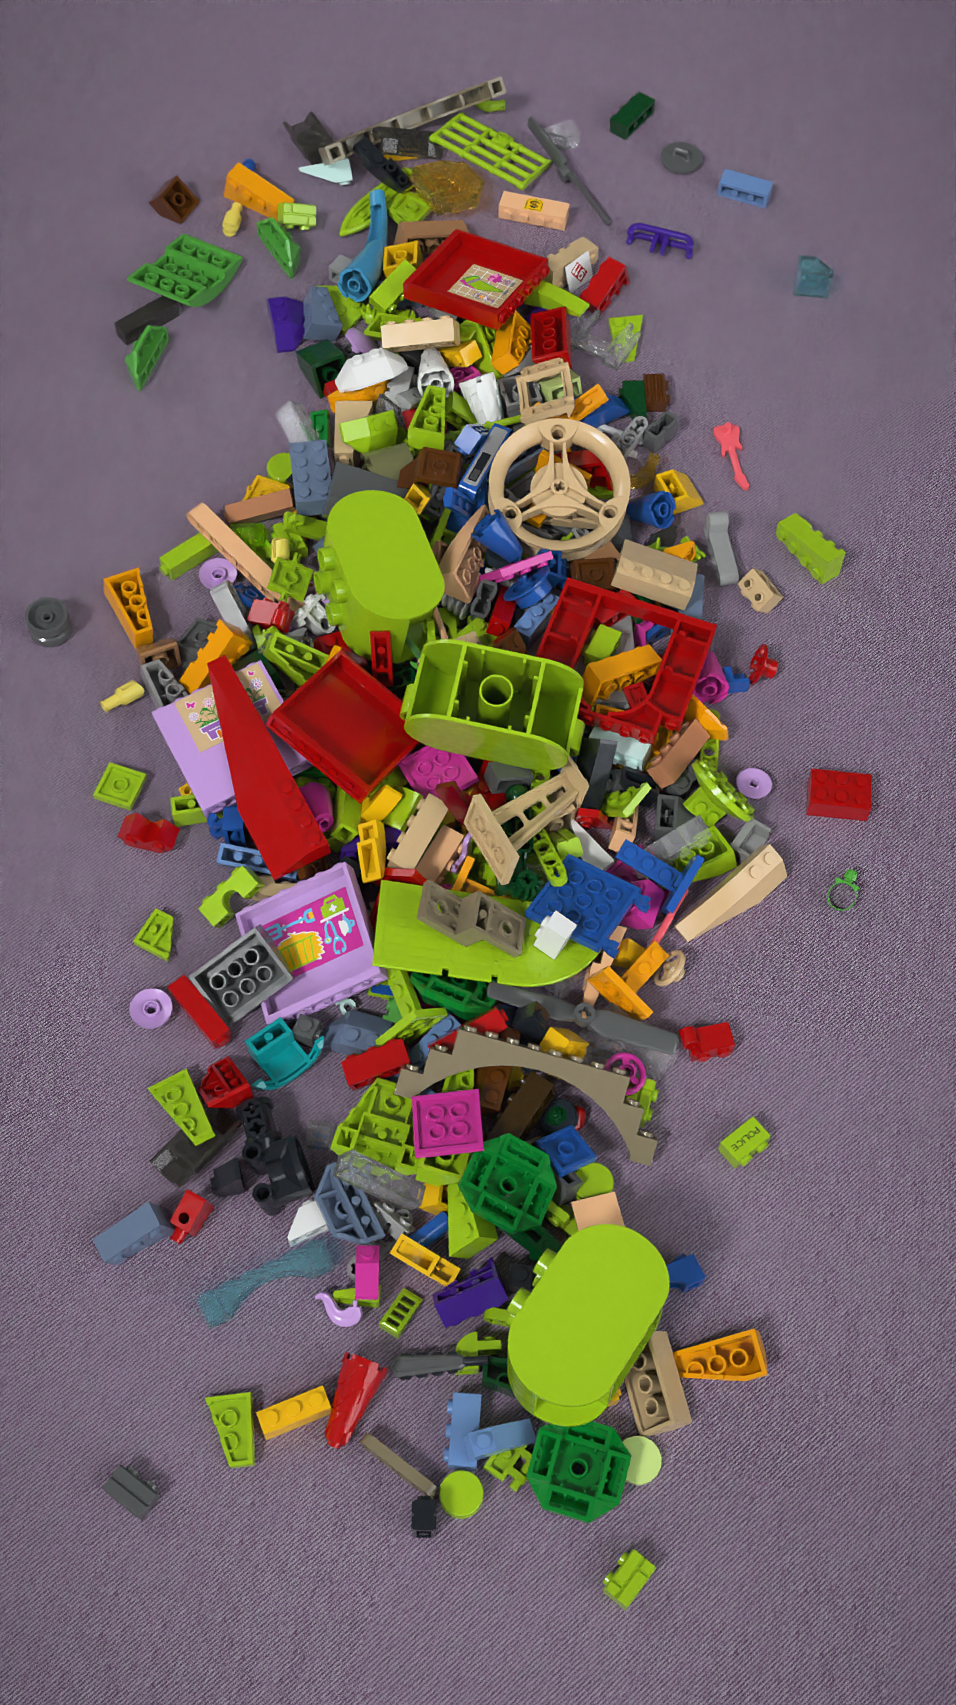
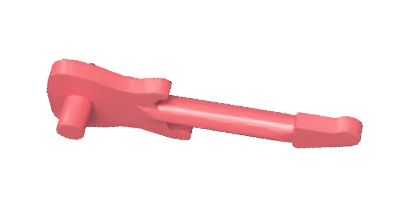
M726 422L725 425L716 426L713 435L721 445V456L724 458L725 453L729 452L735 473L734 480L743 490H748L750 484L747 482L745 474H742L735 450L742 451L743 448L738 439L740 434L739 427L729 422Z
M689 889L686 890L674 912L666 915L651 942L656 941L658 944L661 942L674 920L678 908L682 906L686 899L685 897L688 896Z

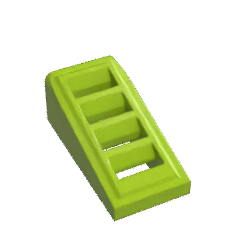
M379 1285L378 1300H357V1305L373 1308L380 1307L382 1286ZM355 1288L334 1291L333 1297L335 1302L353 1305Z
M403 1288L379 1322V1328L399 1339L423 1299ZM404 1296L415 1302L412 1306L402 1300ZM399 1304L409 1309V1312L407 1313L398 1307ZM396 1311L405 1318L402 1320L393 1314ZM392 1319L400 1325L396 1327L395 1325L391 1324L389 1320Z

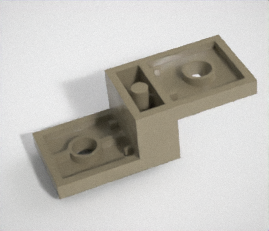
M431 880L424 882L417 915L419 921L465 947L483 939L513 957L521 955L526 918L479 890L464 898H460Z

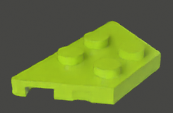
M403 192L388 208V215L398 225L399 222L423 221L441 202V195L436 194L435 198L426 197V193Z
M338 285L317 286L327 287L343 326L340 332L345 336L352 326L355 327L359 320L363 319L360 309L366 310L363 301L354 302L355 300L349 297L345 298L341 294Z

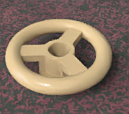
M673 950L667 953L669 957L653 973V980L656 985L666 986L682 979L685 973L683 968L686 958L681 950ZM675 956L679 957L673 962H667ZM664 967V974L660 980L659 975L662 968Z

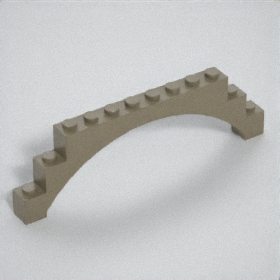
M502 76L446 95L337 139L318 149L324 166L330 165L356 153L353 150L354 145L365 136L373 144H376L443 116L505 94L507 92Z
M464 1025V1028L459 1026L452 1052L448 1051V1047L436 1044L435 1047L430 1046L423 1071L419 1070V1066L407 1063V1066H401L394 1094L412 1099V1096H417V1094L430 1085L448 1076L479 1067L520 1066L540 1070L559 1077L590 1096L607 1113L623 1136L629 1150L627 1157L630 1161L651 1166L658 1140L653 1136V1132L643 1129L638 1132L644 1108L635 1099L627 1098V1101H624L630 1076L625 1074L626 1070L613 1067V1070L604 1068L605 1064L592 1061V1064L583 1062L584 1058L576 1055H571L569 1058L562 1056L563 1052L555 1049H550L548 1052L541 1050V1046L534 1043H528V1046L520 1044V1040L513 1037L502 1039L495 1032L486 1031L485 1034L477 1032V1028L470 1025Z

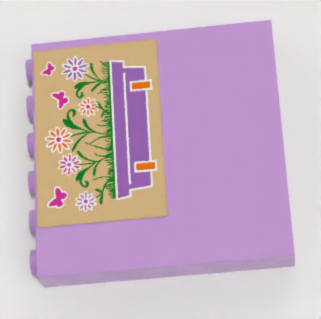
M260 660L250 663L246 668L235 671L265 725L271 713L284 701ZM212 684L202 689H196L192 694L177 698L173 703L161 706L152 712L153 718L205 818H208L210 813L217 814L223 811V807L237 804ZM266 726L292 776L314 766Z

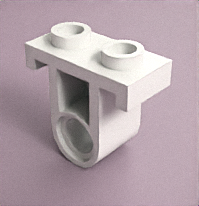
M318 593L310 594L304 600L305 605L295 612L294 619L291 622L295 628L305 625L317 636L331 633L336 627L329 625L326 610L318 603L326 597Z

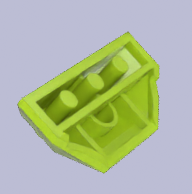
M395 408L338 424L342 442L361 454L396 445L399 423Z

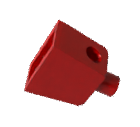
M187 1189L170 1220V1223L176 1226L169 1239L181 1245L187 1234L195 1237L214 1209V1206L206 1199Z

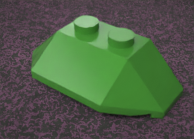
M273 217L257 222L258 237L288 277L293 279L300 263L301 248L299 244L294 242L291 233L287 232Z
M147 325L137 341L133 343L130 354H127L125 358L128 373L138 391L142 390L169 341L167 327Z

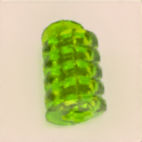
M232 523L228 526L248 547L262 546L267 540V529L262 523Z

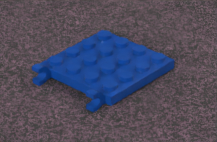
M568 854L562 861L568 876L567 883L563 886L555 887L548 880L525 911V917L541 925L547 915L551 917L555 911H558L577 925L569 939L597 953L603 949L607 955L615 959L619 953L617 949L619 943L610 940V936L633 904L640 911L647 913L651 906L649 905L651 898L641 895V888ZM557 871L554 872L557 877H560Z

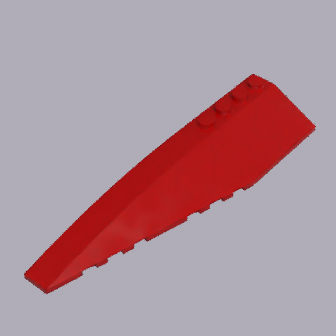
M223 655L208 662L207 666L238 812L275 881L330 854L331 851L323 832L226 655Z

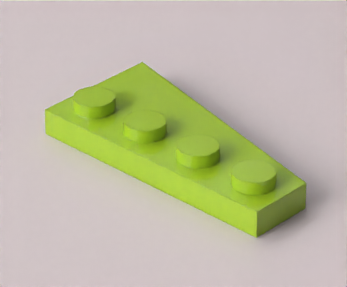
M187 1068L147 1088L195 1146L215 1137L213 1128Z

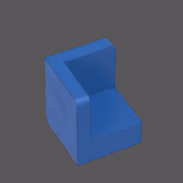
M731 666L723 667L722 671L729 684L728 693L748 691L749 678H745L743 673L733 674Z

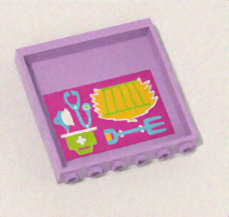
M346 862L337 863L333 868L318 872L314 877L299 881L295 886L282 889L278 894L263 898L259 903L244 907L242 911L235 914L241 936H244L260 924L274 941L294 977L293 980L261 1003L267 1025L279 1017L289 1025L296 1022L300 1014L309 1016L389 979L386 968L372 966L375 934L354 869Z

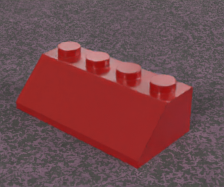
M565 306L531 314L533 363L538 364L555 358H561L564 363L568 362L569 368L572 369L570 321Z

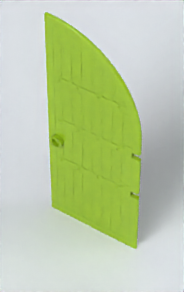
M381 880L372 966L442 976V970H448V977L491 982V977H497V983L535 987L557 983L570 978L587 967L599 954L569 939L555 960L534 946L537 939L534 935L541 926L525 917V911L532 902H521V900L496 896L489 897L526 918L521 955L513 957L483 939L465 947L417 919L423 886ZM448 890L460 898H464L472 894L468 892Z

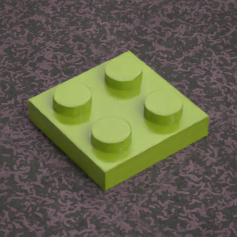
M109 762L93 793V797L96 800L131 811L147 780V775Z

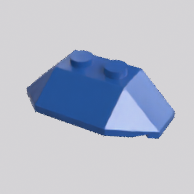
M604 391L609 400L581 419L580 422L597 428L630 413V410L621 398Z

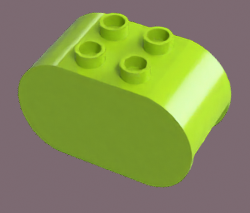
M365 490L349 494L339 500L329 513L323 548H318L317 552L320 567L319 571L314 572L316 591L319 595L326 594L329 603H326L325 606L329 625H338L344 642L356 654L372 661L370 631L390 630L393 663L410 660L415 656L405 644L407 632H409L410 638L422 652L423 643H427L426 636L422 634V624H426L427 618H432L434 609L443 597L445 590L444 578L419 517L409 502L400 496L379 490Z
M600 1224L590 1226L569 1237L558 1253L549 1248L546 1249L533 1270L536 1277L532 1286L535 1288L532 1292H529L521 1287L507 1309V1312L510 1313L506 1323L510 1326L507 1351L508 1380L519 1403L529 1413L544 1422L557 1426L575 1427L587 1424L598 1418L609 1405L660 1323L662 1308L666 1302L670 1287L669 1273L665 1261L650 1241L636 1231L620 1225Z

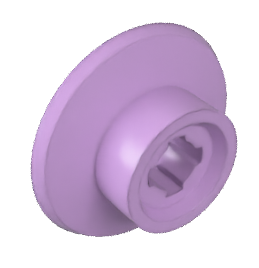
M747 768L738 774L736 785L744 796L758 799L766 796L771 791L772 781L763 770Z

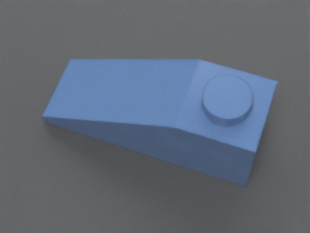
M529 1418L468 1433L463 1438L469 1462H473L536 1442V1436Z

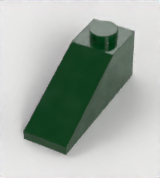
M644 380L622 381V387L618 388V397L629 408V417L631 420L638 416H643L647 419ZM643 423L641 425L637 424V428L640 426L644 427Z

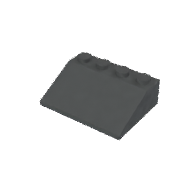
M336 462L322 517L328 519L333 506L343 497L355 492L379 490L395 494L404 499L408 489L397 487V480Z
M261 924L254 927L189 976L201 995L228 1027L294 979L277 946Z

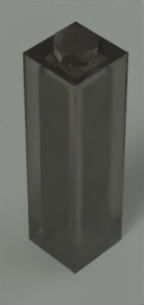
M161 296L114 323L116 334L127 346L139 338L147 325L162 326L178 317L179 304L173 299Z

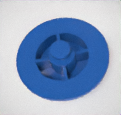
M543 566L520 575L517 581L505 592L504 600H514L520 609L528 608L540 601L552 588L551 583L546 578L550 568Z

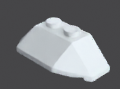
M383 348L372 349L365 354L355 355L347 359L335 379V384L340 393L360 390L394 378L403 371H406L408 366L403 357Z

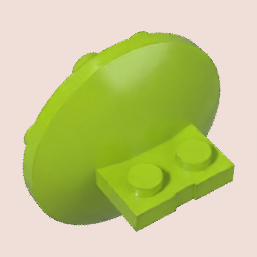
M697 759L692 764L700 787L683 803L687 810L698 816L709 828L714 826L726 813L745 822H750L754 818L753 812L755 809L753 806L746 802L748 800L746 796L740 791L738 793L735 791L736 789L727 781L728 778L723 772L715 771V766L708 760L705 762L704 760Z

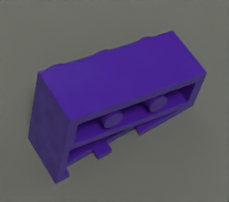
M493 1257L486 1260L488 1264L477 1271L475 1268L470 1270V1276L461 1282H458L456 1279L432 1295L434 1306L445 1328L456 1326L469 1317L479 1316L483 1311L492 1307H499L509 1300L503 1278Z

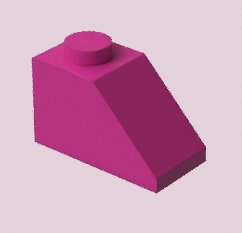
M357 1245L355 1300H378L379 1245Z

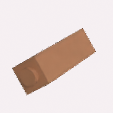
M285 489L225 505L226 512H224V518L226 523L235 528L281 516L286 511H296L294 493L290 489Z

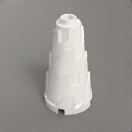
M436 348L425 349L421 354L417 380L419 393L423 396L427 385L446 388V399L454 388L453 375L449 371L441 353Z
M494 372L459 383L461 392L467 400L472 414L475 415L477 423L482 425L487 421L493 422L502 419Z

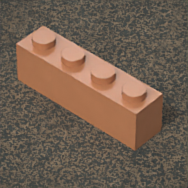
M696 718L689 722L687 720L683 721L680 732L677 731L669 737L670 741L660 748L659 751L661 753L650 761L651 765L646 771L661 789L675 783L709 739L710 735Z

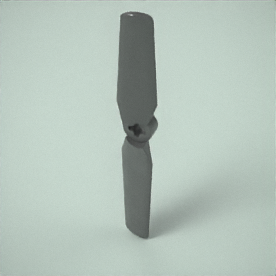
M530 116L528 128L556 165L557 173L562 182L566 183L570 180L579 189L603 222L610 226L608 218L581 185L575 173L567 167L568 160L533 117Z
M491 981L487 987V996L489 998L519 1008L538 1001L550 1015L549 1018L557 1021L575 1022L581 1027L588 1026L587 1029L604 1038L673 1055L678 1048L679 1036L677 1034L612 1011L595 1010L588 1003H580L574 1006L559 998L510 985L499 984L495 981ZM582 1011L586 1012V1019L582 1018Z

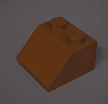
M176 175L167 180L148 203L161 217L182 224L200 201Z

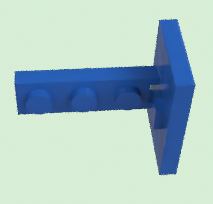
M485 484L476 501L456 490V488L446 487L443 503L444 507L451 510L447 524L448 530L458 534L482 505L487 507L488 484Z
M625 839L614 857L670 891L660 908V911L665 914L674 912L705 860L699 855L691 857L681 873Z

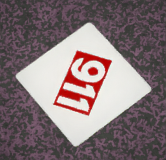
M589 251L565 267L570 293L593 276Z

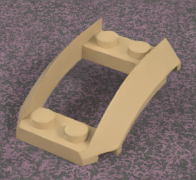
M555 358L524 367L520 372L521 376L515 377L520 401V420L522 423L528 425L553 416H561L563 413H567L568 418L570 417L575 406L568 362L564 363L563 359ZM561 373L564 397L532 406L528 382H536L541 378L553 377Z

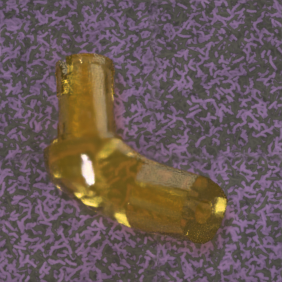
M650 452L645 467H642L638 473L630 475V489L643 488L654 480L657 475L655 469L661 458L659 454L655 453L654 456V452Z

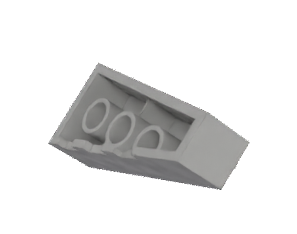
M159 659L141 665L143 682L156 709L161 706H167L177 698L188 695L185 692V688L174 679L172 673Z

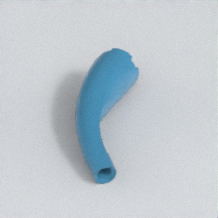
M373 190L370 192L371 221L366 245L339 274V282L337 284L341 294L345 298L349 297L355 300L354 302L363 301L371 294L383 271L384 247H387L388 217L385 192L383 190Z

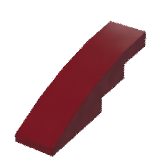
M456 781L437 784L435 791L442 802L466 828L463 822L472 800L466 790L461 791Z

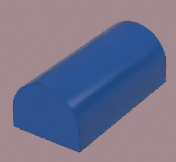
M445 1212L439 1213L409 1238L427 1248L448 1232V1216Z

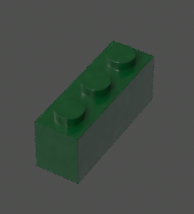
M640 91L635 96H632L629 102L623 105L610 118V132L626 141L654 113L655 99Z

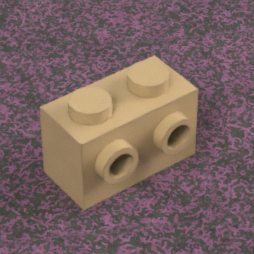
M752 568L738 583L742 589L740 592L752 602L751 606L757 612L769 613L783 598L762 570Z

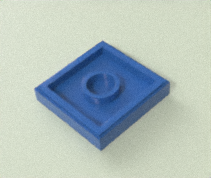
M572 1124L535 1142L537 1149L549 1155L550 1166L559 1178L595 1162L597 1155Z

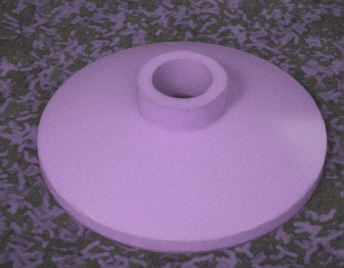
M214 558L201 566L199 578L206 588L212 589L226 580L233 584L237 578V569L227 559Z
M152 988L136 994L130 1003L129 1011L135 1024L142 1028L153 1029L162 1026L169 1020L173 1006L170 997L165 992ZM151 1009L156 1010L153 1014L148 1013Z

